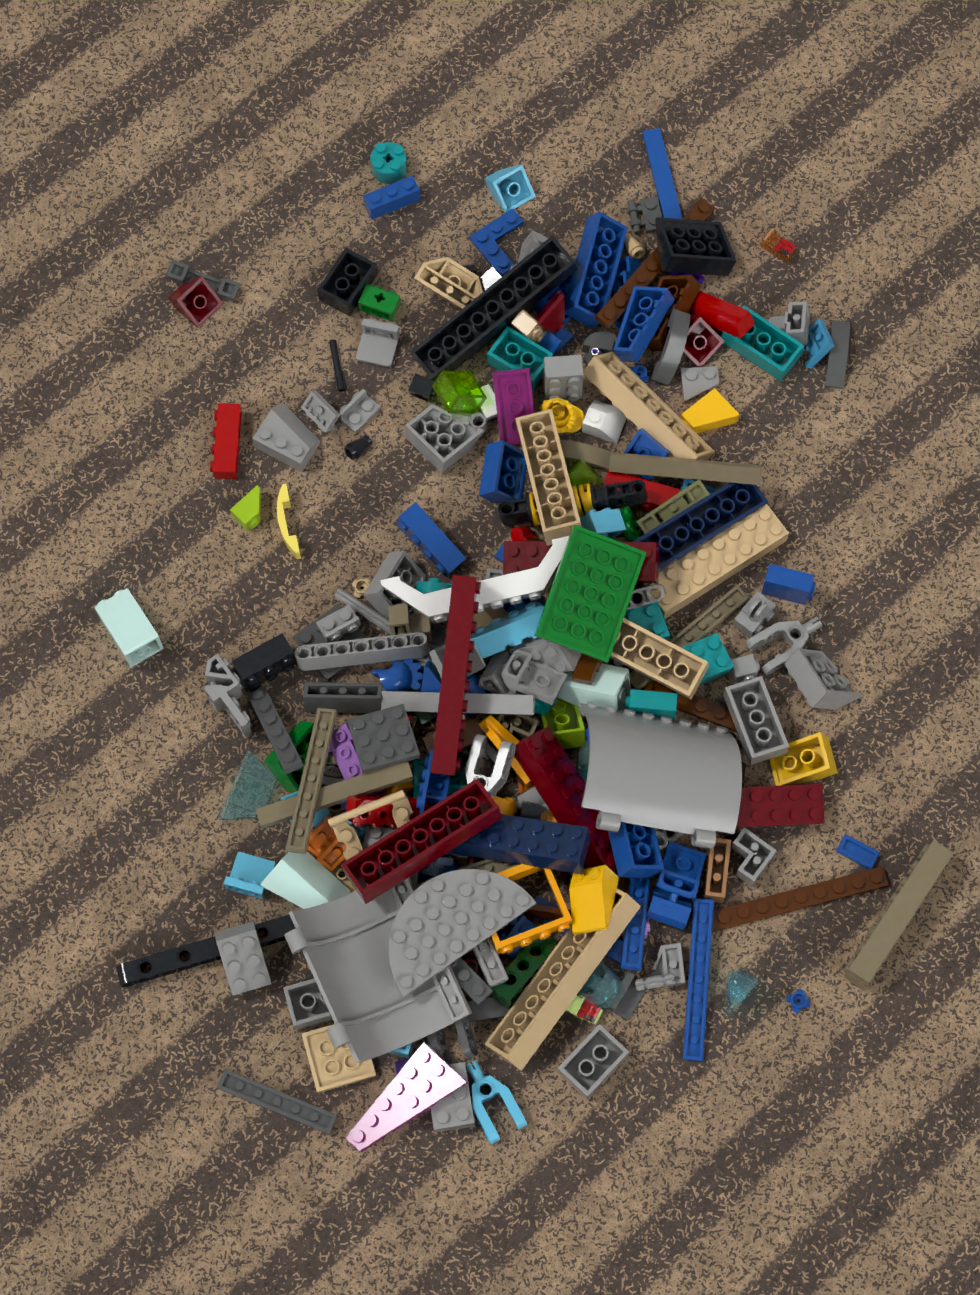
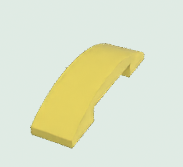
M282 484L277 500V517L281 535L296 559H301L297 536H289L284 509L291 508L287 485Z

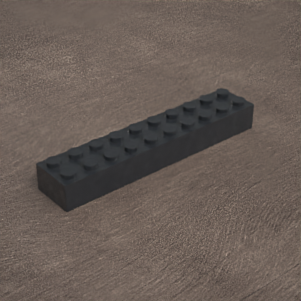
M552 235L409 353L431 380L436 381L437 384L440 383L506 329L507 326L511 325L513 319L521 310L528 311L577 271L576 262Z

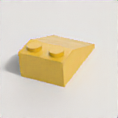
M821 732L788 743L789 749L787 754L769 759L776 786L819 780L838 773L829 738Z
M607 865L583 869L582 874L573 873L569 891L572 931L574 935L608 929L619 877Z

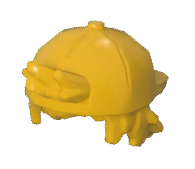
M559 397L544 400L543 404L539 407L540 411L552 409L558 433L578 432L582 427L585 414L568 400Z

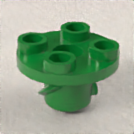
M628 506L620 509L626 530L615 538L626 536L630 542H633L642 536L640 527L636 522L639 518L633 516Z

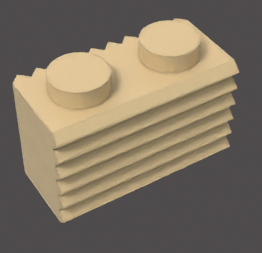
M521 310L512 321V325L520 333L535 343H540L547 332L544 327L539 325L524 310Z

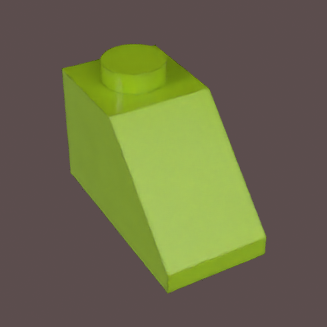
M258 485L230 509L231 516L246 531L250 528H255L261 519V491Z

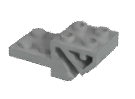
M520 649L515 650L511 656L507 651H501L492 656L479 679L478 687L496 694H518V692L526 695H535L536 699L553 705L566 681L567 674L533 661L532 654Z
M216 654L207 661L205 677L208 685L204 687V690L215 710L219 712L225 709L247 738L252 734L250 728L252 724L246 712H241L237 699L243 696L241 680L235 672L232 674L225 658L221 659Z

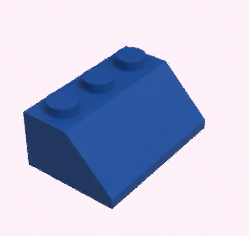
M503 440L487 444L479 491L480 497L495 503L522 499L527 467L522 450Z

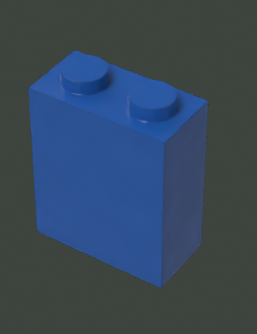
M769 564L761 594L806 605L807 600L812 599L816 582H813L814 575Z

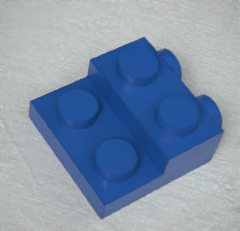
M641 428L624 453L667 457L670 451ZM638 474L640 478L649 481L656 477Z

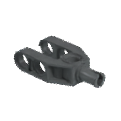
M465 1017L455 1022L459 1037L457 1038L458 1043L461 1044L465 1057L470 1059L477 1056L478 1049L468 1017ZM444 1029L429 1035L428 1039L431 1048L448 1064H452Z

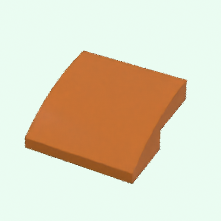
M327 815L311 832L307 849L317 857L319 863L332 872L345 859L343 851L347 847L344 842H338L333 828L328 823V819L332 817Z

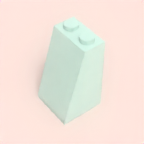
M128 588L117 591L113 597L101 600L94 607L130 668L164 649L158 634Z
M602 663L599 672L595 673L592 685L573 682L572 675L574 671L564 672L567 674V678L557 698L579 707L580 703L587 704V702H593L598 704L599 707L605 708L606 705L616 707L617 710L624 711L626 696H630L631 690L629 669Z
M288 852L260 884L303 909L327 903L345 896L351 891L308 852L306 854Z

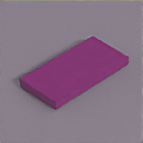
M530 368L492 372L500 441L503 440L511 445H520L521 440L515 418L535 413Z

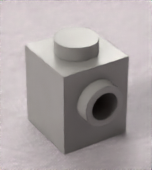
M753 654L731 659L734 665L731 671L734 683L757 677L760 665L758 660L754 659Z

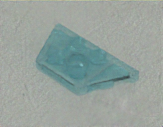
M247 750L219 815V820L258 817L255 809L268 805L277 779L250 750Z

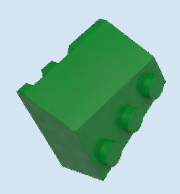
M300 721L288 733L303 765H305L314 722ZM273 750L264 762L285 790L290 793L299 791L304 767L285 774Z

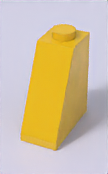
M715 388L681 414V419L696 433L734 424L739 418V413Z

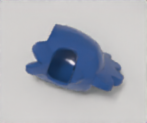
M414 658L405 659L404 661L395 660L392 661L393 665L389 669L382 670L378 668L371 671L374 677L380 678L385 691L406 692L410 688L414 690L421 689L419 681L423 680V674L418 671L422 668V665L418 662L414 663Z

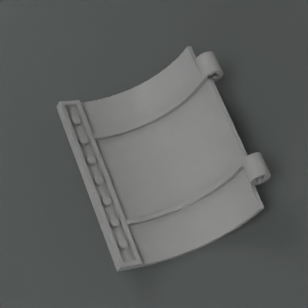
M587 702V704L580 703L579 712L582 716H586L589 728L588 772L581 806L600 810L596 819L597 829L618 832L621 822L681 832L692 834V846L713 849L715 846V831L735 833L741 801L742 763L736 739L727 728L722 726L711 728L705 723L695 725L684 719L674 721L673 718L668 716L658 718L647 712H643V715L636 714V711L631 709L620 711L610 705H606L604 708L599 707L598 704L593 702Z
M410 877L367 904L364 903L357 891H354L321 905L289 912L296 929L284 935L292 954L303 952L335 1023V1025L326 1029L334 1048L337 1049L348 1044L356 1063L364 1062L407 1046L472 1014L450 965L404 998L395 984L389 962V939L398 911L406 899L415 891Z

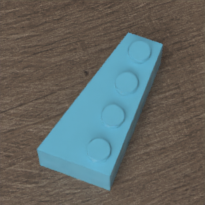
M530 602L522 610H513L505 618H497L492 620L488 626L477 627L476 634L472 633V638L482 658L505 650L506 645H519L526 637L537 638L534 634L544 606L539 602Z

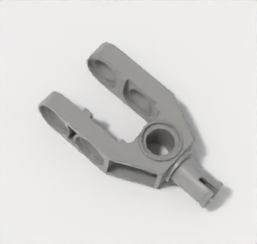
M817 616L805 624H801L799 621L777 622L748 639L745 645L750 652L756 650L755 648L759 649L779 636H784L791 649L781 655L777 654L773 660L766 663L763 667L761 666L764 673L770 675L785 666L784 663L798 648L803 649L808 642L809 634L821 628L822 623L817 621L819 620ZM796 633L800 637L794 639L790 636V634Z
M477 734L474 737L465 767L467 784L477 778L481 783L486 781L484 788L493 797L507 782L516 746L514 742L506 740L501 743L492 776L486 777L481 775L479 770L483 757L486 756L487 736Z

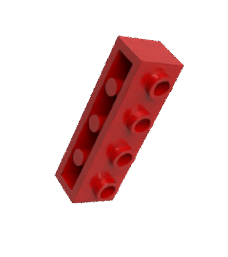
M348 795L346 812L383 797ZM408 798L413 810L409 817L410 820L418 816L420 808H416L417 798ZM427 803L425 804V809H424V811H426V810L428 809V804H427ZM392 804L384 805L348 820L352 822L353 826L363 827L364 824H370L373 827H382V824H388L389 827L397 828L392 814Z

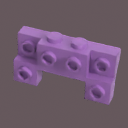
M345 723L333 731L328 758L332 755L334 756L346 780L363 773L348 724ZM383 790L364 796H378L383 793ZM347 801L340 803L343 811H346Z

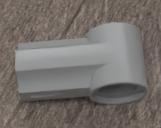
M452 412L453 417L469 422V425L476 429L484 430V433L487 431L488 426L484 414L480 412L474 414ZM476 422H483L480 426L474 425Z

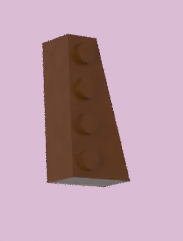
M692 275L660 277L657 287L668 288L675 300L648 344L652 351H663L670 329L667 325L672 309L688 313L702 287Z

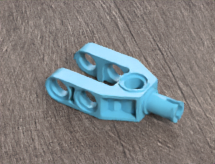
M477 1060L473 1061L472 1065L471 1063L467 1064L466 1068L474 1081L472 1084V1110L490 1144L492 1145L499 1141L500 1137L482 1103L490 1100L495 1095L502 1097L507 1106L508 1113L513 1117L518 1130L527 1126V1122L509 1088L491 1075L485 1076ZM484 1085L489 1086L491 1093L483 1095L480 1092V1088Z

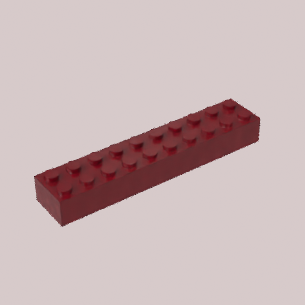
M453 575L431 773L455 776L456 772L461 770L462 759H458V754L463 751L464 739H460L461 732L465 731L466 720L463 719V712H467L468 708L465 692L468 693L470 690V680H467V674L472 671L473 661H469L470 653H474L475 641H471L472 633L476 634L477 622L473 620L474 614H478L479 602H476V594H480L481 582H478L477 577Z

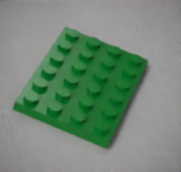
M573 525L534 636L608 663L647 552L578 525Z

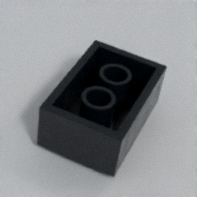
M345 248L317 289L319 300L350 316L358 305L366 284L371 285L377 277V264Z
M283 633L231 661L234 671L240 678L246 692L258 689L265 681H273L278 677V674L283 671H291L295 667L294 665L297 664L294 652Z

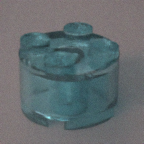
M600 962L578 992V995L588 1004L596 1008L603 1007L606 1009L611 1006L612 1001L622 988V982L603 962Z

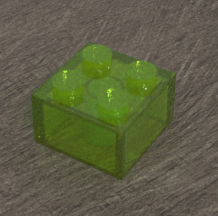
M441 371L432 385L448 413H477L487 399L471 371Z

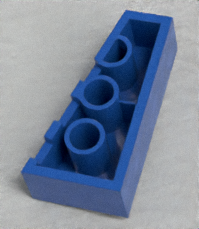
M634 286L613 349L621 361L638 363L675 300L668 288Z
M416 502L396 520L395 525L423 552L428 560H431L436 565V569L441 574L448 576L465 561L466 557Z

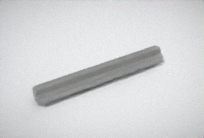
M342 588L337 589L334 594L335 598L346 605L350 604L353 610L391 634L387 618Z

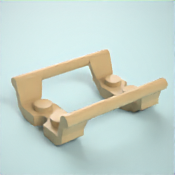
M403 790L328 819V823L333 828L338 842L346 844L347 848L343 851L346 861L364 850L356 829L348 822L349 819L384 805L392 804V814L397 828L410 821L409 817L413 810Z

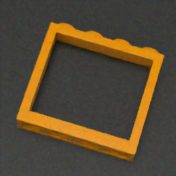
M520 864L496 873L515 881L543 870L563 916L502 941L499 940L497 933L493 934L490 938L497 954L510 953L513 951V948L518 946L526 947L533 940L538 938L540 940L546 939L551 936V933L556 931L559 933L564 932L565 929L570 928L569 926L572 925V918L551 869Z

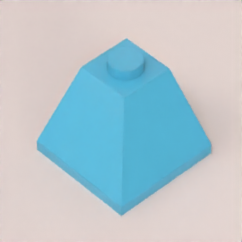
M522 164L498 170L484 178L491 195L505 213L536 197Z

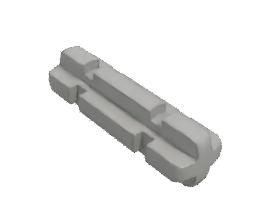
M673 973L665 974V976L646 977L645 980L643 978L635 980L638 991L645 990L647 987L651 989L662 987L664 984H667V986L675 984Z

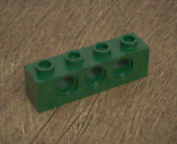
M551 937L543 940L538 938L533 940L524 949H520L514 961L504 967L509 978L507 982L513 981L515 983L508 985L506 984L507 982L492 987L493 993L490 996L509 1010L557 946L558 942ZM533 953H539L540 955H539V956H533L532 954H533ZM521 967H526V968H528L527 970H524V971L519 970V968H521Z

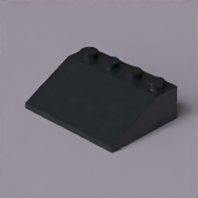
M656 217L658 258L663 272L729 276L737 260L721 222Z

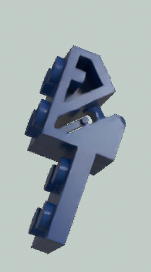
M670 841L668 842L663 858L664 870L659 872L647 910V918L684 930L692 909V899L697 894L706 853Z

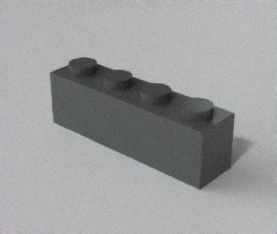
M305 682L303 694L305 712H317V708L335 709L341 713H372L381 710L382 683Z

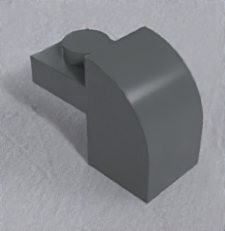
M595 332L589 335L583 343V352L585 353L583 363H586L587 366L594 357L592 354L593 348H597L603 353L613 352L616 334Z

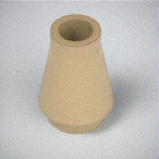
M626 234L624 245L628 255L637 260L642 258L645 254L644 245L632 237L631 234Z

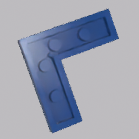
M511 209L469 236V240L490 266L497 269L502 276L514 264L496 241L523 225V220L514 209Z

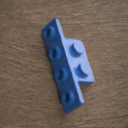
M433 749L430 751V756L425 757L424 767L427 769H423L422 781L425 782L420 783L419 794H422V796H418L416 808H420L419 815L424 812L426 803L436 805L447 798L451 775L431 773Z

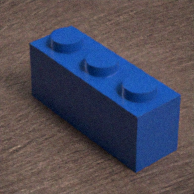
M413 175L363 195L364 206L371 220L421 200L420 189Z

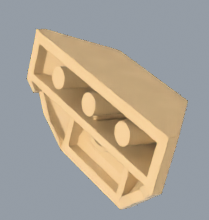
M449 257L423 262L414 277L426 289L460 310L483 292L479 276Z

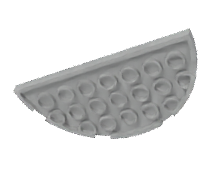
M461 869L443 873L419 886L406 899L398 911L389 939L390 968L395 984L403 998L536 905L534 899L512 880L494 872L478 869Z

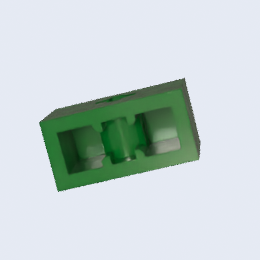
M367 284L358 301L359 311L393 322L401 304L400 296L393 291L388 292L376 285L370 286Z

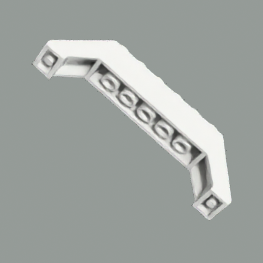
M569 536L553 539L552 547L536 568L478 581L481 582L480 594H476V602H479L478 613L485 612L484 608L492 607L493 610L504 607L503 604L511 603V605L520 604L523 599L530 598V601L540 599L541 595L546 593L556 575ZM400 576L380 580L385 590L436 623L447 621L451 588L423 594L405 584Z

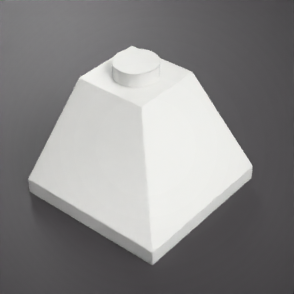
M594 400L584 418L582 432L617 444L627 418L620 409L613 405Z

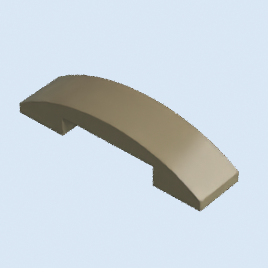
M560 440L565 462L566 460H571L601 468L602 472H608L610 451L581 442Z

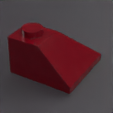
M199 276L180 286L168 297L176 310L197 328L224 304L203 276Z
M561 289L555 293L535 316L537 323L552 334L555 331L559 332L565 324L563 322L565 320L564 294Z
M693 314L690 317L689 331L683 353L697 367H702L725 341L700 316Z

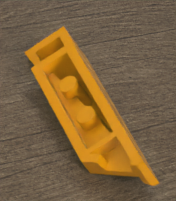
M489 715L478 724L498 750L504 740L514 742L515 745L520 742L492 715ZM514 756L511 767L522 781L527 784L530 782V779Z

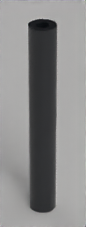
M330 340L329 345L337 388L339 392L345 391L336 340Z

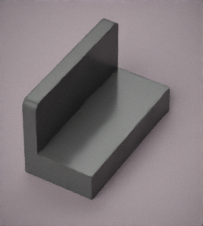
M629 971L607 1008L626 1020L630 1019L647 989L638 991L635 985V975Z

